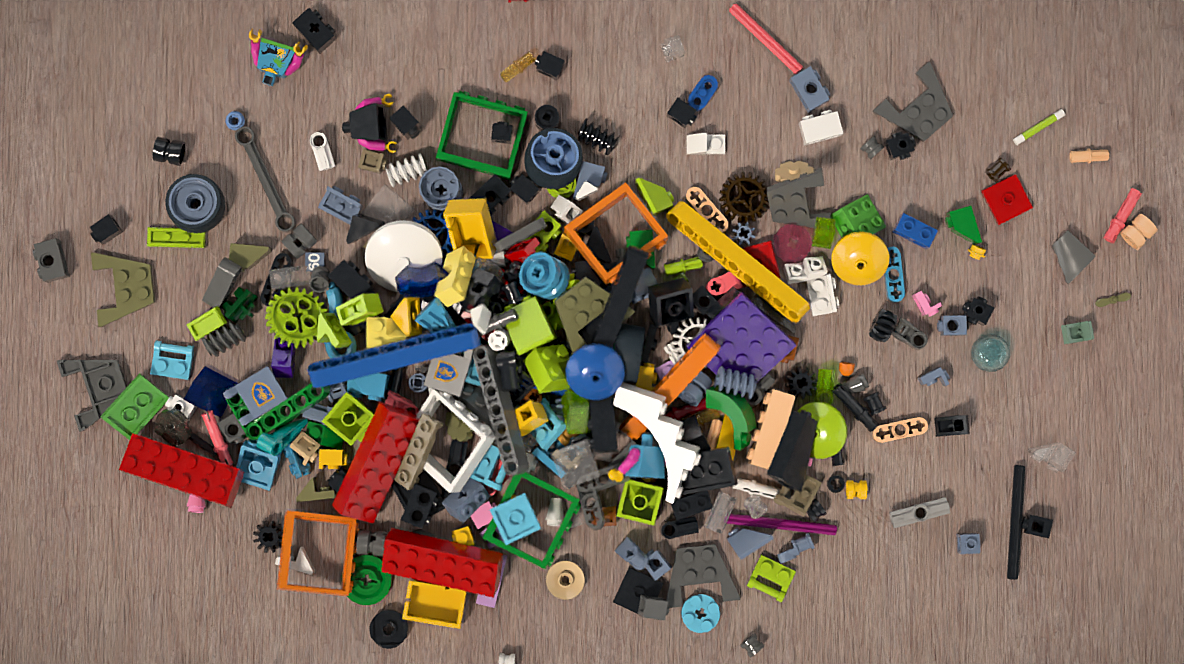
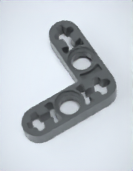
M621 464L583 475L577 481V489L585 521L592 530H600L605 524L598 491L625 483L631 478V476H625L624 474L621 482L612 481L609 478L607 483H600V477L603 474H608L612 469L619 470L618 467ZM586 480L589 483H591L588 485L587 489L582 487L583 485H585ZM595 498V505L588 508L586 506L587 500ZM589 512H594L595 517L599 519L597 521V525L591 523L592 521H594L593 514Z

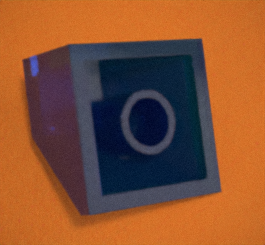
M204 366L192 382L183 400L205 411L213 410L214 415L221 418L228 406L223 393L239 383Z

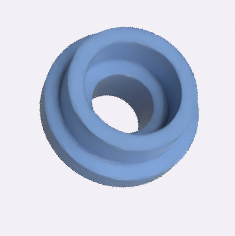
M233 111L226 116L225 122L228 128L236 131L244 126L245 118L240 112ZM234 118L239 119V122L237 124L232 123V120Z

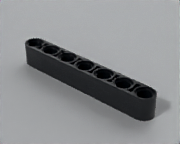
M632 245L629 246L590 344L613 347L646 265L649 252Z

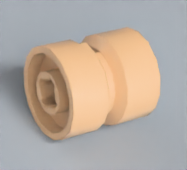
M1139 214L1132 221V226L1128 225L1120 232V235L1132 248L1139 250L1145 244V238L1150 239L1158 229L1150 219L1143 214Z

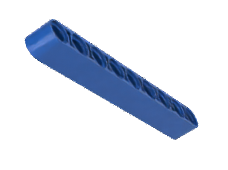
M470 323L310 364L307 370L313 387L320 388L477 348L481 341L477 328L474 324Z

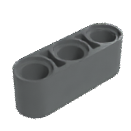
M224 257L218 265L202 301L213 308L218 306L221 310L222 305L227 301L242 267Z

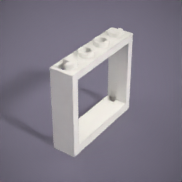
M433 389L416 416L420 419L422 413H427L432 418L441 402H443L482 438L456 478L430 454L425 463L424 469L449 493L460 492L494 442L495 435L490 427L482 424L475 414L467 411L465 405L455 400L452 394Z

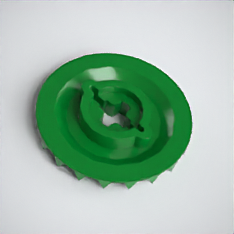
M361 555L352 559L355 562L354 573H351L350 581H353L352 593L349 592L347 597L359 605H373L380 602L388 594L391 587V574L382 572L383 561L372 555ZM366 575H369L370 579L377 582H369L368 585H364V581L356 578H364Z

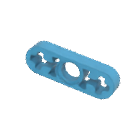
M888 247L889 253L892 250V253L896 254V257L893 258V263H898V266H890L884 274L886 295L891 302H899L905 296L901 253L896 247ZM891 269L898 271V279L891 280L888 273ZM900 282V285H896V290L901 295L895 299L894 296H891V292L894 291V285L890 287L889 283Z

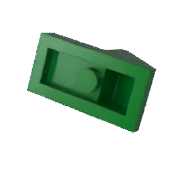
M311 421L308 422L305 432L320 445L342 449L344 440L328 426Z

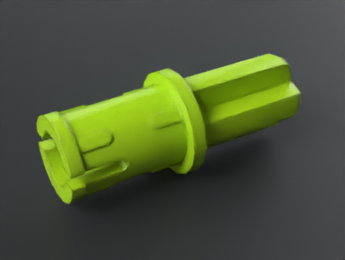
M699 257L687 260L680 259L678 262L664 264L666 276L681 272L685 274L686 271L703 267L702 260Z

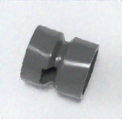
M302 223L293 230L294 234H288L281 240L284 246L297 259L306 253V248H311L318 242ZM296 238H298L302 243V245L299 247L294 242Z
M359 529L357 554L368 555L372 552L374 556H383L387 532L375 531L371 533L370 530Z

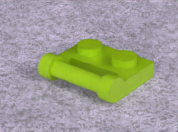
M760 555L746 586L751 589L754 587L776 598V601L781 603L796 571ZM760 575L781 585L780 591L757 581V576Z

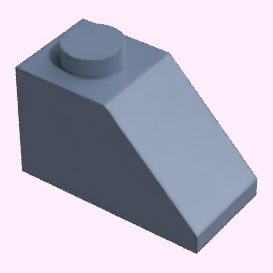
M585 161L582 162L573 200L577 201L576 195L584 182L587 181L596 188H600L601 183L605 184L608 173L604 172V166Z

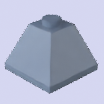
M738 527L728 533L729 537L726 538L741 560L774 539L768 533L744 528L739 530Z

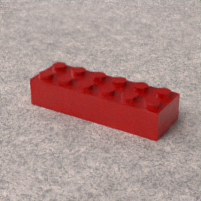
M382 402L379 403L332 504L342 516L374 523L420 419L414 413Z
M133 433L119 467L120 471L228 508L233 506L245 473L239 468Z
M391 528L385 538L382 572L494 598L500 584L504 553Z

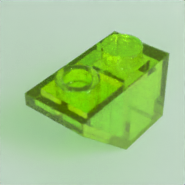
M566 389L561 398L567 434L586 433L588 400L576 394L572 389Z

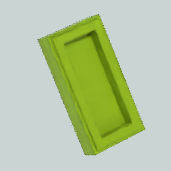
M217 306L188 323L187 327L195 341H198L225 325L227 321Z

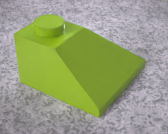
M640 177L635 180V185L653 217L673 207L672 202L675 200L670 191L666 192L665 188Z
M346 391L322 422L352 446L369 426L375 412Z

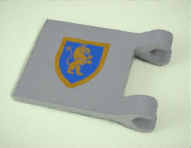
M473 349L465 351L464 357L451 354L431 359L424 386L461 397L473 359Z

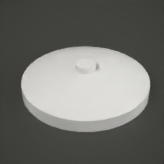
M394 221L381 226L371 235L366 246L365 263L371 277L382 287L395 292H414L428 286L439 274L442 266V248L437 237L427 227L412 221Z

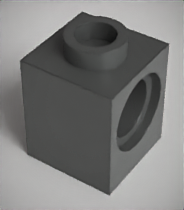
M234 413L217 423L229 443L235 442L238 444L246 439V434ZM233 424L237 425L239 429L236 435L230 433V427Z
M641 595L638 614L643 618L665 621L670 607L668 601L664 598Z

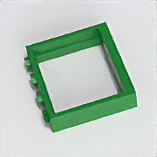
M465 91L454 92L436 155L437 161L489 175L496 174L500 178L511 180L528 112L525 111V108L514 105V108L506 106L507 103L496 100L494 103L488 101L489 98L478 95L475 98ZM459 102L521 118L507 169L445 153Z
M528 472L514 475L500 504L511 499L521 477L572 503L543 561L510 544L506 545L504 541L492 536L497 527L493 518L483 539L546 569L547 566L551 567L556 557L553 555L555 549H560L564 541L561 538L564 531L568 532L573 523L570 520L573 513L577 515L581 507L579 503L580 498Z

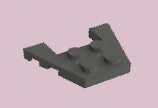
M930 62L915 73L928 89L906 109L898 113L889 101L885 99L873 110L876 115H880L888 122L897 125L923 142L953 117Z
M817 168L815 172L810 174H801L800 178L792 181L788 179L767 187V196L773 222L828 231L832 230L833 225L830 212L810 214L805 189L824 186L825 181L822 168Z
M57 360L61 377L78 372L82 373L93 409L74 415L79 432L85 431L101 419V415L127 388L119 360Z
M715 544L677 548L666 599L670 608L683 607L681 586L720 582L723 602L740 600V596Z

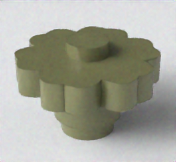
M452 410L446 413L445 424L448 427L447 432L451 438L459 442L471 439L472 432L475 431Z

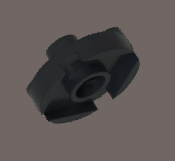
M387 609L374 616L369 626V633L372 640L378 646L392 649L404 642L409 628L407 620L402 619L403 614L396 610ZM387 624H391V627H394V631H391V634H387V631H384V627H387Z

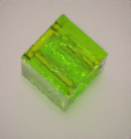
M816 217L812 231V246L831 249L835 235V219Z

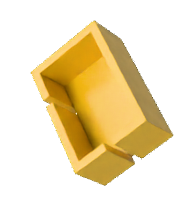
M486 199L449 200L444 211V218L447 228H449L448 232L453 250L464 246L474 255L478 244H480L476 259H493L496 251L494 244L497 242Z
M410 579L406 598H411V600L405 601L402 619L460 629L467 592L453 588L446 589L444 586Z

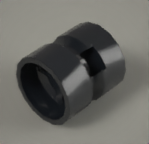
M542 105L536 110L535 124L540 131L548 128H558L560 120L559 113L555 107Z
M157 137L153 147V161L166 162L168 160L169 164L181 166L185 156L186 144L183 141L173 140L170 142L167 138Z

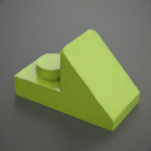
M334 313L319 314L317 342H331L335 348H348L352 341L341 326Z

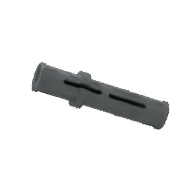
M512 308L500 315H494L489 321L485 334L496 329H503L505 325L519 320L517 311ZM477 329L479 337L485 335Z

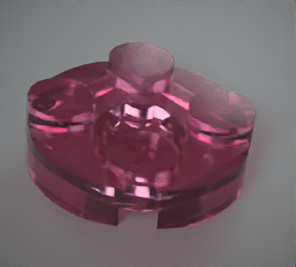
M795 224L785 225L780 228L773 239L775 254L782 261L790 263L803 260L808 255L812 244L808 231ZM792 238L793 241H797L795 249L787 246L789 243L788 239Z

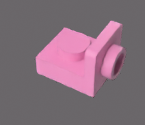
M922 291L912 295L922 316L928 314L930 317L938 313V308L942 306L940 302L930 307L931 301L926 293L923 294Z

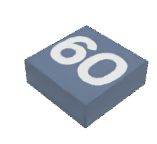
M324 252L305 253V272H312L318 266L325 267Z

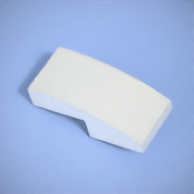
M823 256L804 258L802 263L785 264L783 268L788 284L808 281L827 274Z

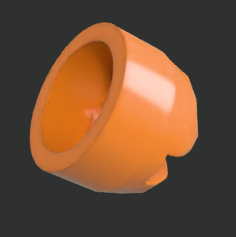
M848 362L839 363V371L843 376H850L853 373L855 364Z

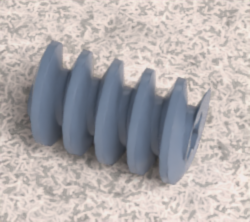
M721 366L717 371L714 387L719 385V391L726 387V393L733 389L734 395L741 391V397L748 393V397L751 399L756 389L757 378L755 379L753 374H750L747 378L745 372L740 375L738 370H735L732 374V369L728 368L725 371L724 367Z

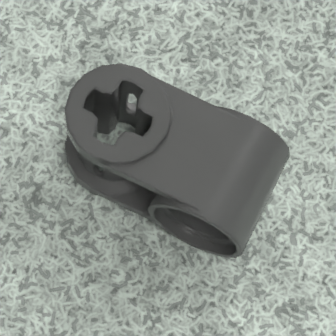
M900 317V322L891 335L914 350L924 348L928 342L927 336L909 321ZM915 336H920L923 339L921 346L914 344L913 338Z

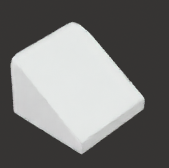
M587 181L584 182L576 195V200L580 201L597 192L598 188Z
M482 304L470 310L474 326L481 333L485 334L491 318V312Z

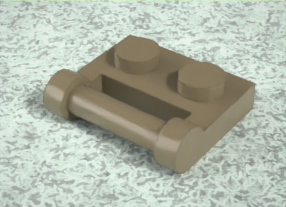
M806 474L801 492L795 491L793 497L789 500L786 498V495L790 489L783 486L779 494L775 495L773 501L804 517L822 483Z

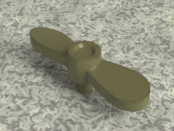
M1123 293L1118 296H1111L1110 298L1098 299L1095 305L1097 307H1104L1108 304L1128 301L1131 298V294Z

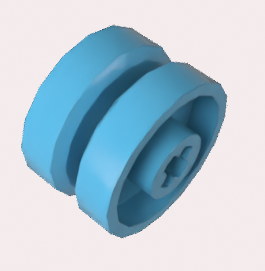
M541 252L531 254L526 258L519 273L520 283L526 291L548 300L557 298L564 293L570 278L569 269L564 262Z

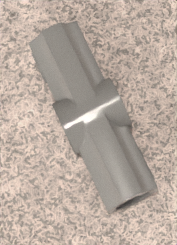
M946 497L889 513L893 528H898L949 514L950 508ZM919 507L924 510V515L921 518H917L915 515V511Z

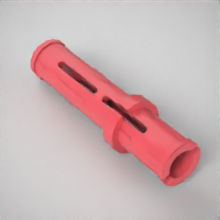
M1133 188L1130 189L1114 219H1111V225L1103 239L1110 243H1115L1117 236L1125 228L1128 217L1142 195L1140 191Z
M213 410L207 411L210 419H208L206 412L202 413L201 416L214 445V452L217 453L221 463L226 464V459L228 464L232 465L234 462L227 449L229 446L223 439Z

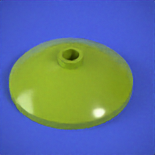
M811 402L801 407L797 412H801V410L807 411L812 414L811 417L818 421L816 427L817 436H814L810 457L825 459L837 454L843 448L847 439V425L842 414L835 407L824 402Z

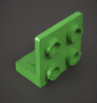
M868 195L831 214V220L842 238L854 232L875 234L886 228L885 223Z

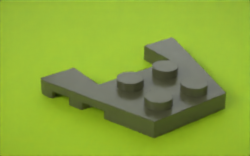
M91 253L93 270L113 268L117 306L116 308L97 310L98 327H104L111 322L155 303L152 267L150 264Z
M586 277L554 301L572 354L579 348L587 345L578 331L603 312L610 295ZM628 307L624 320L635 313L630 307Z

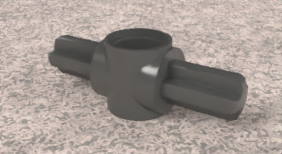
M766 374L756 384L754 392L756 394L755 402L749 401L748 393L744 395L752 409L765 397L764 393L775 383L771 375Z

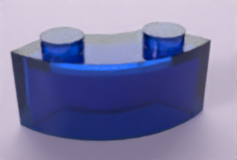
M435 261L422 268H414L407 265L395 277L398 293L415 298L435 295L438 282L446 278L449 273Z

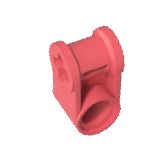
M727 272L711 279L705 288L713 297L725 294L733 286L739 290L744 288V285L731 272ZM713 283L715 285H719V289H717V292L715 290H711V286H713Z
M388 391L385 404L405 410L412 407L411 412L415 415L418 414L419 410L413 401L393 391Z

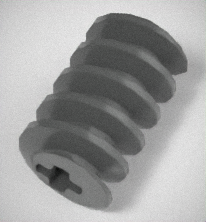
M237 321V325L229 322V329L223 325L222 333L216 329V336L209 333V340L202 337L204 346L211 356L212 354L216 357L219 356V350L225 353L226 347L232 349V343L238 346L239 339L243 342L246 341V336Z

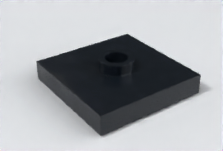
M629 567L613 603L638 614L641 595L658 597L664 583L658 580L655 581L654 578Z

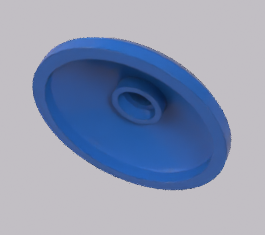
M590 344L579 348L569 358L566 366V378L571 389L579 396L590 400H600L613 395L622 385L625 375L624 364L618 353L612 348L601 344ZM594 375L599 376L598 379H593L592 377Z

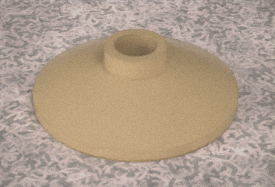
M571 561L557 562L547 573V588L553 596L559 599H572L584 587L585 578L583 571L577 564ZM567 576L569 582L563 583L562 577Z

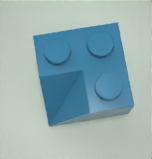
M376 373L348 380L347 392H351V395L354 397L363 398V395H369L368 399L382 401V398H386L388 393L390 375Z

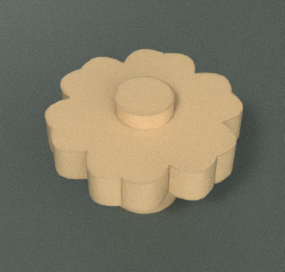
M789 161L780 164V168L775 169V181L783 182L788 179L792 181L800 178L801 174H810L814 170L806 162L797 161L793 163Z

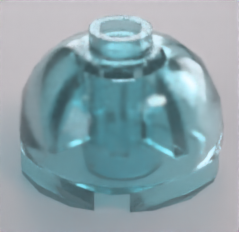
M995 334L981 336L973 343L971 349L972 361L980 370L985 372H996L1004 368L1010 358V347L1007 341Z

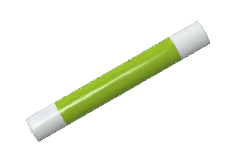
M1060 109L1014 138L1013 142L1015 145L1024 142L1064 117V111Z

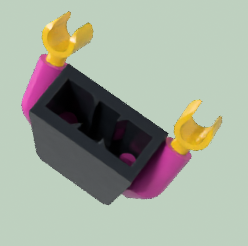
M386 94L383 98L364 99L356 106L355 110L349 113L350 121L342 123L343 132L351 133L352 139L357 140L360 145L369 150L384 151V149H387L389 153H395V150L391 151L389 149V145H397L396 142L391 141L385 144L388 141L385 107H391L394 102L387 103L385 99L392 98V95Z

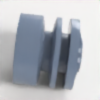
M440 166L431 168L420 179V195L427 205L434 210L444 212L449 200L462 199V184L454 172L448 168ZM444 187L446 191L441 195L438 191H442Z

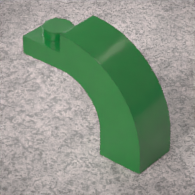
M713 385L706 389V408L720 410L732 421L734 449L742 450L750 445V431L756 428V419L747 400L741 397L740 393L734 395L733 389L729 393H726V387L719 391V385L715 387Z

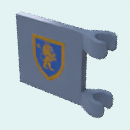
M269 366L223 393L226 399H230L239 393L250 413L239 419L242 426L249 424L288 399Z

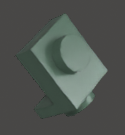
M1091 321L1061 326L1064 344L1094 339Z

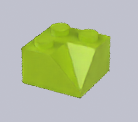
M564 344L534 348L523 360L539 393L570 388L566 378V366L570 355Z
M634 480L625 482L616 516L654 526L663 487Z

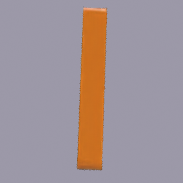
M703 334L651 392L665 396V403L668 407L717 354L721 346L708 335ZM632 414L623 421L619 428L633 441L640 438L648 429Z

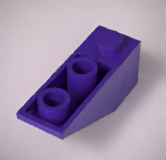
M286 326L287 330L294 331L292 326ZM279 337L274 340L271 364L273 375L275 378H293L295 345L291 343L290 347H288L287 341L280 344L281 338Z

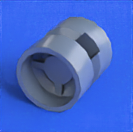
M700 371L678 396L685 403L691 406H698L703 399L702 394H705L706 389L712 386V380Z

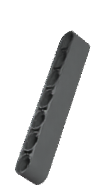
M489 344L479 345L473 349V359L504 470L510 476L524 474L529 469V462L509 391L502 390L501 371L496 363V355L499 354L498 350H494Z

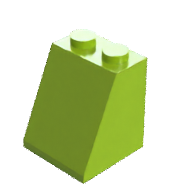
M531 295L522 299V303L517 306L511 304L503 308L505 312L514 308L519 316V320L506 325L518 355H525L533 351L534 348L541 347L557 339L536 296L532 298Z

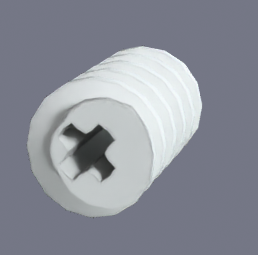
M421 153L418 154V160L411 156V162L404 158V164L397 160L396 167L392 163H389V169L385 167L392 187H395V181L402 185L403 178L408 183L410 182V176L417 180V174L422 177L425 171H427Z

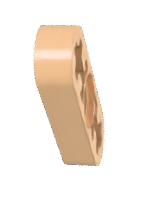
M690 188L686 193L687 202L707 221L717 213L719 215L716 217L717 221L724 222V229H718L724 233L728 228L727 219L700 188ZM692 191L694 193H699L698 198L700 201H702L703 198L706 200V202H703L699 206V208L695 206L698 204V201L696 199H690V192ZM705 205L712 207L713 212L709 216L703 215L701 211ZM712 220L711 224L716 226V222Z
M916 417L877 426L872 431V437L876 442L883 443L921 435L927 431L928 423L924 418ZM918 420L919 423H923L921 431L910 429L912 433L909 434L907 422H910L909 426L916 425ZM898 424L905 427V433L901 436L895 433V427ZM888 426H891L893 438H890V434L884 435L882 440L876 436L880 428L882 431H888Z

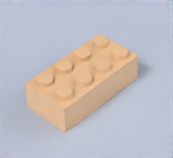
M774 389L765 393L763 404L766 405L764 411H760L757 419L760 425L758 430H754L752 436L754 445L753 448L748 449L746 459H749L748 464L769 469L788 423L795 399L794 395Z

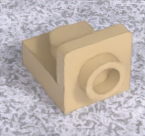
M302 431L291 443L290 448L304 458L302 464L306 466L309 461L313 463L319 456L317 451L321 445Z

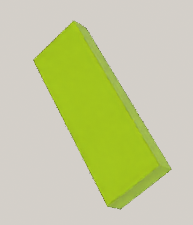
M148 227L147 247L205 248L206 232L190 233L181 228Z

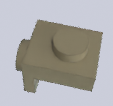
M363 149L358 168L381 174V171L385 170L388 159H385L386 156L383 153Z

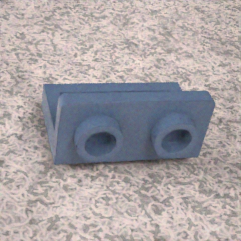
M327 186V191L318 208L350 225L352 216L359 214L363 207L359 203L360 199L351 194L349 197L343 195L344 191L336 186H333V188Z

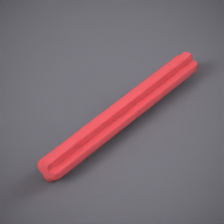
M738 4L732 5L729 12L794 74H798L802 70L803 66Z

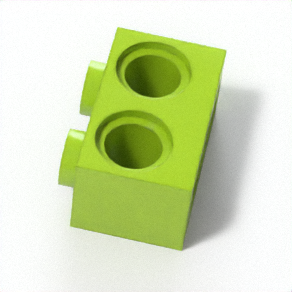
M545 211L536 220L543 217L546 223L550 222L553 224V230L551 232L541 230L525 239L528 240L533 237L541 239V244L535 248V253H545L549 248V241L552 238L556 240L562 232L560 230L561 224Z
M378 293L362 294L336 307L341 326L357 325L366 321L367 317H374L383 312Z

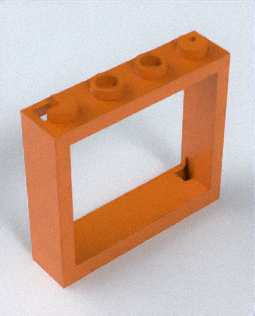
M626 182L564 226V233L605 285L615 282L622 262L607 273L576 232L626 196L658 235L641 248L649 252L648 258L652 255L651 252L656 249L661 250L667 244L668 235Z
M287 510L284 517L276 590L344 597L348 596L349 592L352 593L353 581H350L351 573H354L355 562L352 559L353 554H356L357 542H354L355 534L358 535L359 523H356L357 519ZM294 519L347 525L341 589L287 584Z

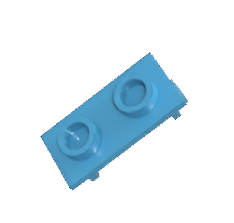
M289 443L283 449V454L289 459L291 474L295 475L296 479L310 474V464L308 463L304 466L302 464L304 458L300 459L299 454L290 448L291 444Z

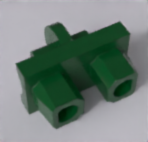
M238 287L234 292V295L238 298L237 301L233 304L228 300L222 305V309L225 312L224 315L234 323L238 322L239 319L244 320L247 315L253 318L254 314L251 310L255 307L253 303L258 298L248 289L245 290L242 287Z

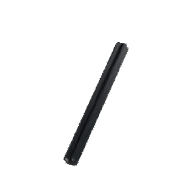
M1014 465L1007 563V579L1017 580L1019 573L1025 466Z

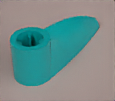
M303 418L286 424L271 434H261L257 440V447L272 456H277L306 426L308 419Z

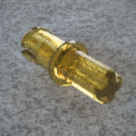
M528 51L517 61L514 60L512 65L500 73L501 78L508 82L517 74H522L523 70L535 62L536 59Z
M709 409L701 413L698 411L696 417L699 424L704 426V423L719 418L720 413L716 409Z

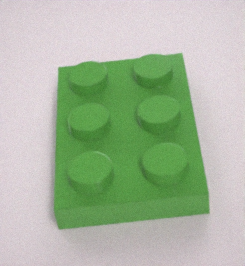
M139 373L101 415V418L130 440L132 433L137 435L167 402L169 396Z

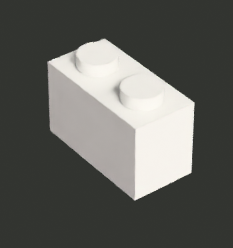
M832 110L821 112V116L818 117L808 115L802 118L803 121L799 122L804 146L836 138L843 134L837 111L832 113Z

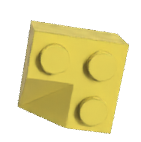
M367 317L366 349L406 339V335L393 319L387 317Z

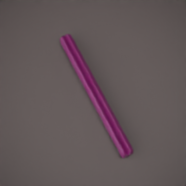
M731 513L723 514V523L826 535H836L837 526L831 524Z

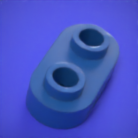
M711 75L702 77L689 95L688 105L697 111L704 109L717 90L718 82L716 78ZM710 83L712 87L706 89L704 85ZM694 99H700L701 103L696 105Z

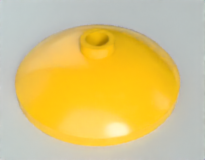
M868 232L850 233L841 238L834 246L831 256L832 267L837 276L849 284H871L885 274L889 266V251L886 244L874 234ZM858 263H863L864 265H863V266H858L857 264H858Z

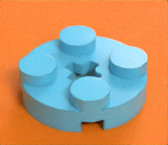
M696 594L684 602L681 615L688 629L696 633L711 631L717 625L720 611L719 606L712 597L706 594ZM703 608L706 616L698 619L695 611Z

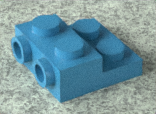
M245 440L241 446L236 468L245 472L241 482L270 491L282 451L277 456H272L257 447V440Z

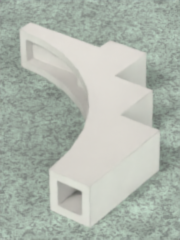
M623 382L617 390L613 405L628 411L638 418L658 441L668 470L666 501L674 503L682 495V480L685 481L688 471L699 464L701 455L698 454L700 447L679 441L684 434V429H682L683 422L663 416L667 409L665 396Z

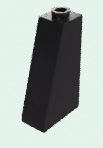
M801 410V412L792 411L766 475L784 487L799 492L803 489L818 422L811 417V413Z

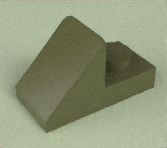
M312 477L297 496L296 502L335 498L337 492L331 490V487L319 488L320 492H317L316 477Z

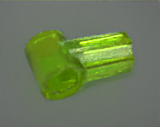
M818 369L815 402H820L819 396L822 393H826L829 397L827 404L831 405L834 398L831 390L834 387L835 370Z

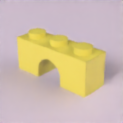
M464 246L446 255L443 268L449 275L438 282L435 296L447 307L465 299L476 257Z

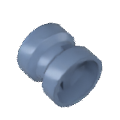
M420 373L412 375L409 379L410 389L417 393L426 391L428 388L424 386L426 376Z

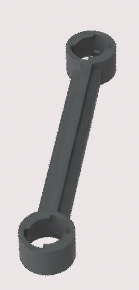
M246 126L240 127L235 133V139L245 148L277 216L275 220L276 227L282 232H291L296 226V220L285 209L254 143L256 135L251 128ZM242 131L249 132L252 135L248 143L239 140V134ZM281 217H288L292 220L290 228L285 229L279 226Z

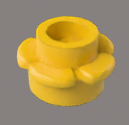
M972 244L971 248L968 249L970 252L969 256L980 260L981 257H986L984 255L986 249Z

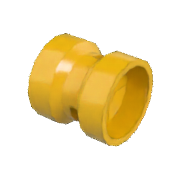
M847 480L846 499H854L855 497L867 499V481L860 480L859 482H854L853 480Z

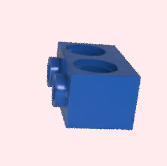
M905 213L900 215L892 233L924 249L930 248L938 230Z

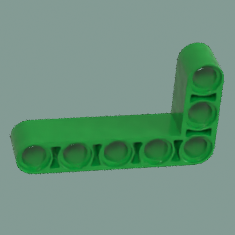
M311 383L264 415L259 416L247 425H241V427L251 440H257L263 433L271 434L325 399L330 394V386L321 387V394L318 395L316 388ZM235 395L226 400L239 422V419L245 416L246 410L249 411L241 396L240 402H237ZM302 396L306 399L305 405L301 403ZM287 406L291 410L290 415H287L285 411ZM271 416L275 418L274 425L270 422ZM256 426L260 429L259 435L255 432Z

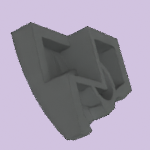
M1068 230L1064 231L1052 244L1067 284L1096 257Z

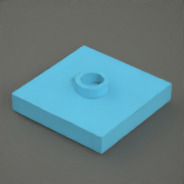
M525 493L489 509L506 545L541 529Z

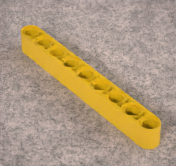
M679 201L666 214L670 224L787 319L797 323L810 310L809 303L688 204Z

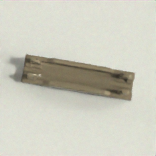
M422 413L395 477V481L408 490H411L414 484L419 482L418 475L422 472L434 445L437 430L443 426L442 422L435 420V417L430 418L431 416L427 413Z

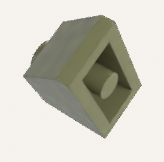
M230 243L229 259L242 267L241 272H245V269L253 268L269 255L271 248Z

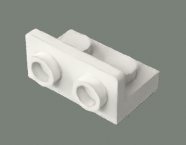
M826 274L806 281L812 317L837 312L839 300L838 297H834L833 289H836L835 279L831 278L830 274Z

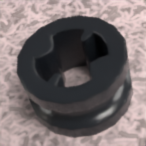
M836 475L830 477L827 481L828 489L833 493L841 492L845 487L844 479ZM834 479H838V483L841 484V487H837V490L833 489V485H831V481H835Z

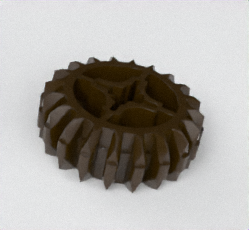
M741 172V178L735 173L733 175L734 181L730 177L727 178L730 185L726 183L722 185L726 191L720 190L719 193L725 195V197L719 198V201L725 202V204L720 207L721 209L728 208L724 214L728 215L731 212L733 214L730 218L731 220L737 216V223H740L742 218H744L746 224L749 222V217L755 222V215L759 218L763 216L760 210L763 212L768 210L763 206L769 205V201L765 200L768 196L764 193L767 191L768 186L762 188L765 181L762 180L758 183V175L751 179L752 172H749L748 178L745 177L744 172ZM742 183L752 184L757 190L748 191ZM736 185L738 196L733 200H729L730 190ZM741 193H744L745 196L751 195L747 199L748 203L745 200H739L742 197ZM760 195V204L753 211L751 200ZM743 205L748 213L739 212L732 206Z

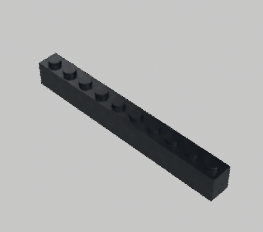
M587 261L574 262L575 268H571L572 274L575 275L574 279L580 281L586 277L600 287L599 276ZM602 313L578 331L587 345L591 343ZM612 395L600 400H585L586 411L591 413V419H587L588 431L592 430L593 438H589L590 450L594 449L595 454L618 452Z

